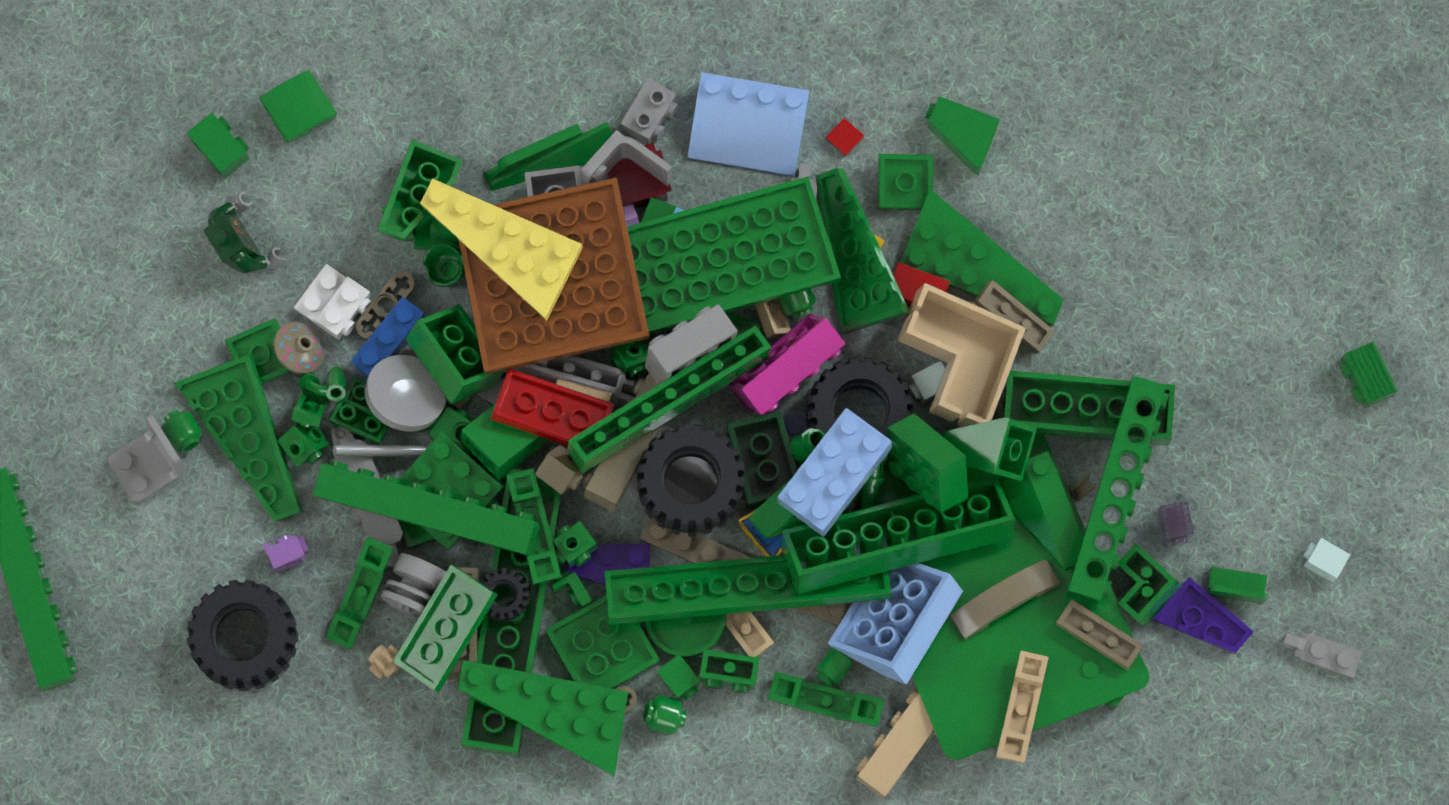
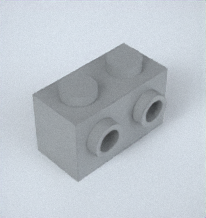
M647 78L621 122V131L644 144H650L653 140L658 141L665 129L662 124L666 117L671 119L677 110L678 104L675 103L676 93Z

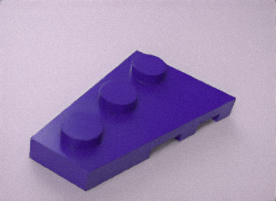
M571 544L569 548H575L577 544ZM597 544L598 548L590 553L591 558L583 565L578 567L575 564L570 567L566 562V572L569 574L575 572L579 578L606 585L604 571L650 567V544Z
M1190 577L1152 619L1157 623L1232 654H1235L1254 632Z

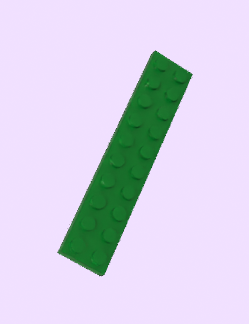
M784 555L604 571L609 625L891 599L888 571L798 594Z

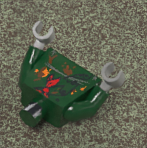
M241 192L231 200V203L227 202L210 212L208 216L209 226L204 229V233L219 258L226 265L238 272L250 273L266 269L267 266L272 269H278L285 261L286 257H277L281 252V248L278 247L273 248L267 257L261 255L239 217L235 214L236 212L242 213L252 205V201L247 204L241 199L246 192Z

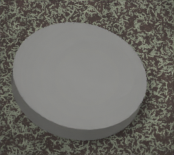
M394 355L381 360L370 372L365 385V398L371 412L385 425L400 431H419L429 427L438 419L446 403V396L421 360L414 356Z

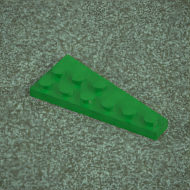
M835 168L816 175L822 220L841 276V281L832 283L839 333L849 334L909 314L910 311L844 169Z
M931 189L929 190L901 263L950 281V286L976 296L980 294L988 281L993 280L1039 319L1054 326L1064 299Z
M245 355L174 382L177 389L189 401L188 404L193 411H196L205 423L204 426L223 452L238 468L242 478L249 483L256 493V497L273 520L278 522L303 513L283 448L278 443L279 436L252 355Z
M465 660L461 661L457 684L458 691L502 713L503 716L525 726L526 729L560 748L579 756L585 762L604 770L603 772L610 776H615L628 697L627 691Z

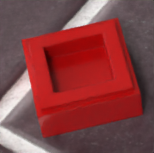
M845 118L826 136V140L845 157L864 138V135Z

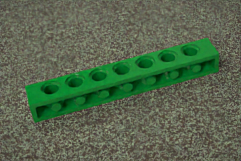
M1137 376L1131 378L1068 584L1067 593L1100 602L1102 596L1107 598L1112 581L1107 579L1110 569L1116 570L1120 555L1116 554L1118 543L1123 544L1127 535L1128 528L1124 527L1126 516L1132 517L1136 501L1132 500L1135 489L1140 490L1144 479V474L1140 473L1143 462L1148 464L1153 447L1148 446L1151 436L1156 437L1161 421L1156 419L1159 409H1165L1169 394L1164 393L1166 385ZM1138 403H1146L1150 407V415L1146 417L1140 416L1136 411V405ZM1129 430H1139L1142 434V441L1140 443H1132L1128 438ZM1122 456H1129L1134 460V468L1132 470H1125L1120 466V458ZM1119 482L1126 487L1125 496L1117 497L1112 493L1111 488L1114 483ZM1107 509L1116 511L1118 514L1117 523H1107L1103 518L1104 511ZM1098 536H1105L1109 539L1110 547L1108 550L1101 551L1096 547L1095 540ZM1088 564H1099L1102 569L1101 576L1098 578L1089 576L1087 573Z

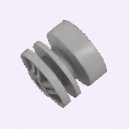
M400 553L393 572L402 578V581L388 580L386 585L396 591V593L383 590L380 598L389 603L398 612L418 619L446 574V571L420 558Z

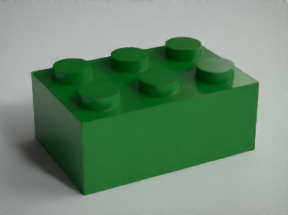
M460 304L417 320L406 338L411 348L451 404L493 388L505 371L485 374L476 326Z
M915 414L887 427L888 439L892 441L888 466L894 476H898L912 491H916L922 496L927 504L934 506L941 513L968 499L966 455Z

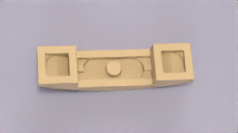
M1025 651L1020 652L996 758L1020 764L1025 763L1048 662L1047 656Z

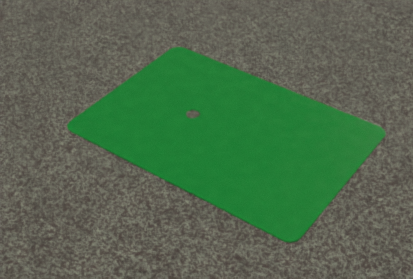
M1035 434L1029 458L1048 451L1083 536L1085 532L1084 524L1044 435ZM888 464L884 465L883 473L885 474V480L879 488L877 506L919 495L916 491H912L898 476H894ZM966 467L967 482L995 475ZM861 497L855 501L859 504L856 511L859 510ZM1014 513L1015 525L1012 539L920 562V564L950 574L963 590L912 675L943 752L948 758L953 760H961L999 745L1021 651L1048 657L1032 732L1141 690L1149 682V672L1140 653L1127 671L1056 626V622L1070 601L1073 600L1133 638L1112 588L1110 587L1107 598L1102 596L1100 602L1067 593L1073 568L1064 570L1043 547L1038 538L1026 529L1024 523ZM1043 560L1048 562L1061 582L1060 585L1038 598L1036 596L990 622L987 628L964 640L951 620V614L973 598L1013 574ZM1090 563L1087 566V573L1093 578H1098L1102 574V569L1099 564ZM1088 661L1095 662L1099 667V673L1094 678H1087L1082 673V666ZM1110 678H1117L1121 681L1105 687L1107 680Z

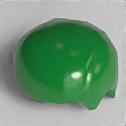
M436 244L428 249L423 258L427 277L437 286L453 287L461 282L465 275L461 251L449 244Z

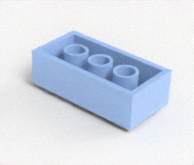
M846 408L777 497L778 504L824 537L891 450L892 441Z

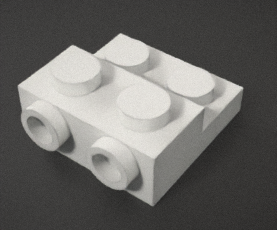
M326 264L294 306V309L340 340L343 335L348 336L356 324L353 322L359 313L363 314L371 304V293L348 276L346 278Z

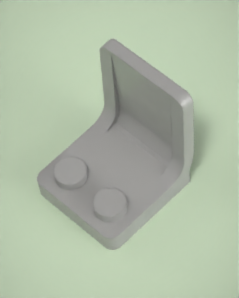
M618 130L611 135L580 172L582 185L607 180L609 177L607 173L618 161L629 159L663 184L668 186L672 181V167L638 141L631 137H625Z
M152 414L146 417L149 430L145 434L108 457V463L132 501L136 504L143 502L183 476L184 472L181 459Z

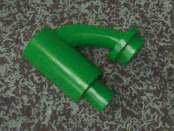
M333 367L327 373L326 385H320V380L314 373H307L299 379V387L302 391L311 392L321 397H328L331 401L338 402L344 399L346 395V374L340 367Z

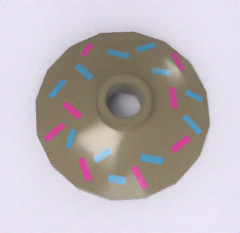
M290 322L284 324L275 334L273 340L274 352L278 361L286 369L297 374H307L314 372L322 364L325 356L324 344L320 335L312 327L301 322Z

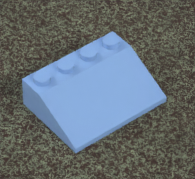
M701 72L687 159L795 177L809 90Z
M920 563L888 571L891 599L853 602L828 642L831 647L885 677L906 685L963 592L950 574Z

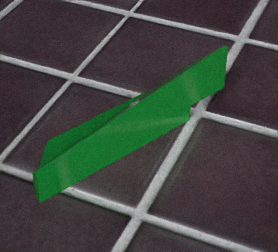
M605 122L582 134L577 123L503 156L497 161L498 166L484 171L483 174L491 191L526 182V172L584 166L611 137V129L608 122Z

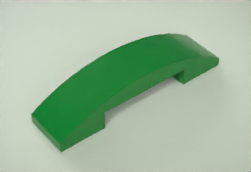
M534 468L506 475L516 514L520 511L533 515V521L540 524L532 555L527 556L533 584L561 578Z
M369 536L366 538L356 562L358 565L339 611L335 613L326 639L350 650L353 648L382 584L393 547Z
M779 672L774 674L768 700L837 720L877 728L885 701L884 699L861 693L855 694L804 681L802 678Z

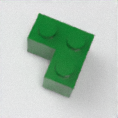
M1136 543L1117 564L1137 582L1118 604L1143 626L1154 617L1182 586Z

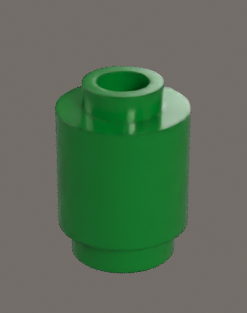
M811 428L793 438L789 446L792 457L796 461L804 463L825 436V433L819 429Z
M831 647L815 668L818 672L817 679L828 687L831 684L837 686L853 666L852 661L854 659Z

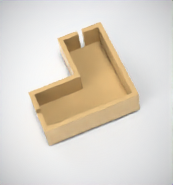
M924 283L915 293L909 309V316L905 319L897 341L947 362L929 413L950 422L958 419L957 425L961 427L991 421L1026 328Z

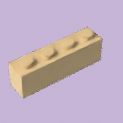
M916 688L905 701L909 704L905 712L901 713L898 711L889 723L893 727L887 736L881 734L873 745V748L876 750L870 759L865 756L856 768L859 772L857 780L883 799L934 731Z

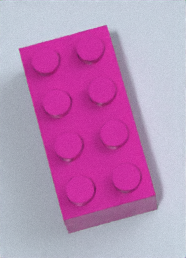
M808 314L771 346V351L766 361L733 380L727 386L747 410L760 415L763 413L768 414L778 406L777 402L783 396L787 397L793 394L799 388L798 384L805 378L809 379L817 374L822 363L836 358L841 353L840 348L846 343L827 318Z

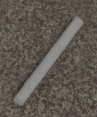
M334 445L333 455L419 457L428 446Z

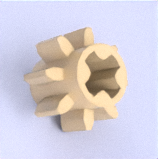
M392 644L388 648L380 645L368 658V661L372 663L369 667L370 671L379 679L383 675L388 679L393 677L401 668L393 662L399 651Z

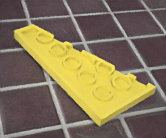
M432 179L421 201L422 207L453 233L460 242L468 247L486 266L547 321L582 251L583 245Z

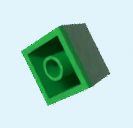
M1000 418L948 430L945 432L944 438L966 455V467L1022 482L1037 428L1009 418Z

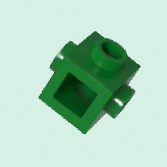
M643 340L612 346L609 351L612 366L621 369L626 374L625 379L643 376L647 372L645 362L649 345L647 343L644 344Z
M298 423L292 426L278 440V443L286 451L288 458L297 467L307 462L310 465L317 462L323 456L321 451L329 445L318 428L315 426L304 427Z
M581 521L571 528L569 525L561 528L555 534L557 538L553 540L556 546L555 553L557 559L561 564L567 562L570 567L575 564L579 567L591 558L590 553L598 548L596 542ZM571 544H577L575 548H569Z

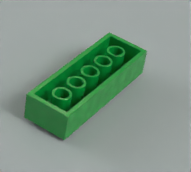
M1010 370L1005 383L1003 418H1009L1036 427V434L1112 441L1130 381ZM1163 384L1166 385L1164 393L1169 394L1165 409H1159L1156 419L1161 421L1156 437H1150L1149 444L1168 446L1172 440L1175 385ZM1138 403L1136 405V411L1140 416L1146 417L1150 415L1151 410L1146 403ZM1132 429L1128 431V438L1133 443H1140L1142 441V434L1139 430Z

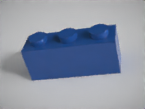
M402 297L351 360L353 368L368 379L370 372L377 363L387 357L398 355L401 349L407 346L406 338L416 321L425 318L424 312Z

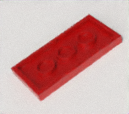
M508 369L491 420L568 446L569 439L612 414L615 404L513 369Z

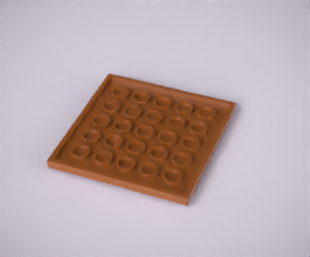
M617 178L494 204L496 207L583 245L582 251L547 321L486 266L468 247L459 241L485 374L650 338Z

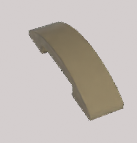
M1043 560L987 589L950 615V618L964 640L987 628L990 622L1035 596L1038 598L1060 585L1061 582L1048 562Z

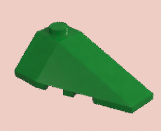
M411 140L377 232L404 241L429 213L422 207L421 201L432 179L452 187L463 160Z
M1047 451L1028 459L1022 482L1000 476L998 480L1012 513L1024 523L1029 532H1032L1038 538L1043 547L1064 570H1068L1075 565L1083 536L1061 479Z

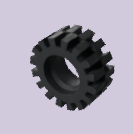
M502 568L499 571L495 569L492 570L493 573H487L484 576L485 579L480 583L492 591L500 585H508L515 592L514 600L508 605L501 606L493 602L486 613L487 616L494 618L498 622H501V620L510 622V619L519 618V615L525 612L526 606L529 604V589L524 578L518 575L516 571H509L507 568Z

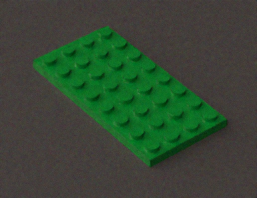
M809 176L627 226L649 335L674 328L683 321L688 323L695 319L697 313L706 307L713 308L719 304L723 311L728 313L841 281Z

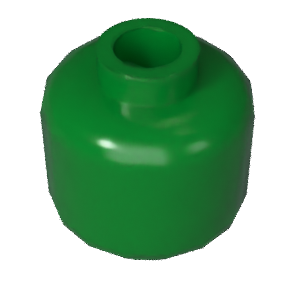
M812 289L781 297L777 300L783 313L788 316L792 315L795 319L813 310L812 306L816 302V297Z
M175 410L164 417L165 422L161 429L175 451L186 453L199 445L202 430L190 412L179 413L178 410Z
M657 695L651 701L648 700L646 702L643 722H646L647 728L653 732L673 735L679 727L683 728L687 713L682 710V703L679 700Z

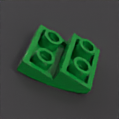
M310 70L281 83L259 98L287 144L310 134L313 128L335 119L337 112Z
M354 377L344 399L338 402L329 422L380 445L391 427L382 423L371 412L365 398L366 382Z

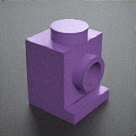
M290 535L282 536L275 540V545L273 546L269 542L263 543L276 573L308 560L305 552L309 551L303 535L299 537L296 535L293 537Z

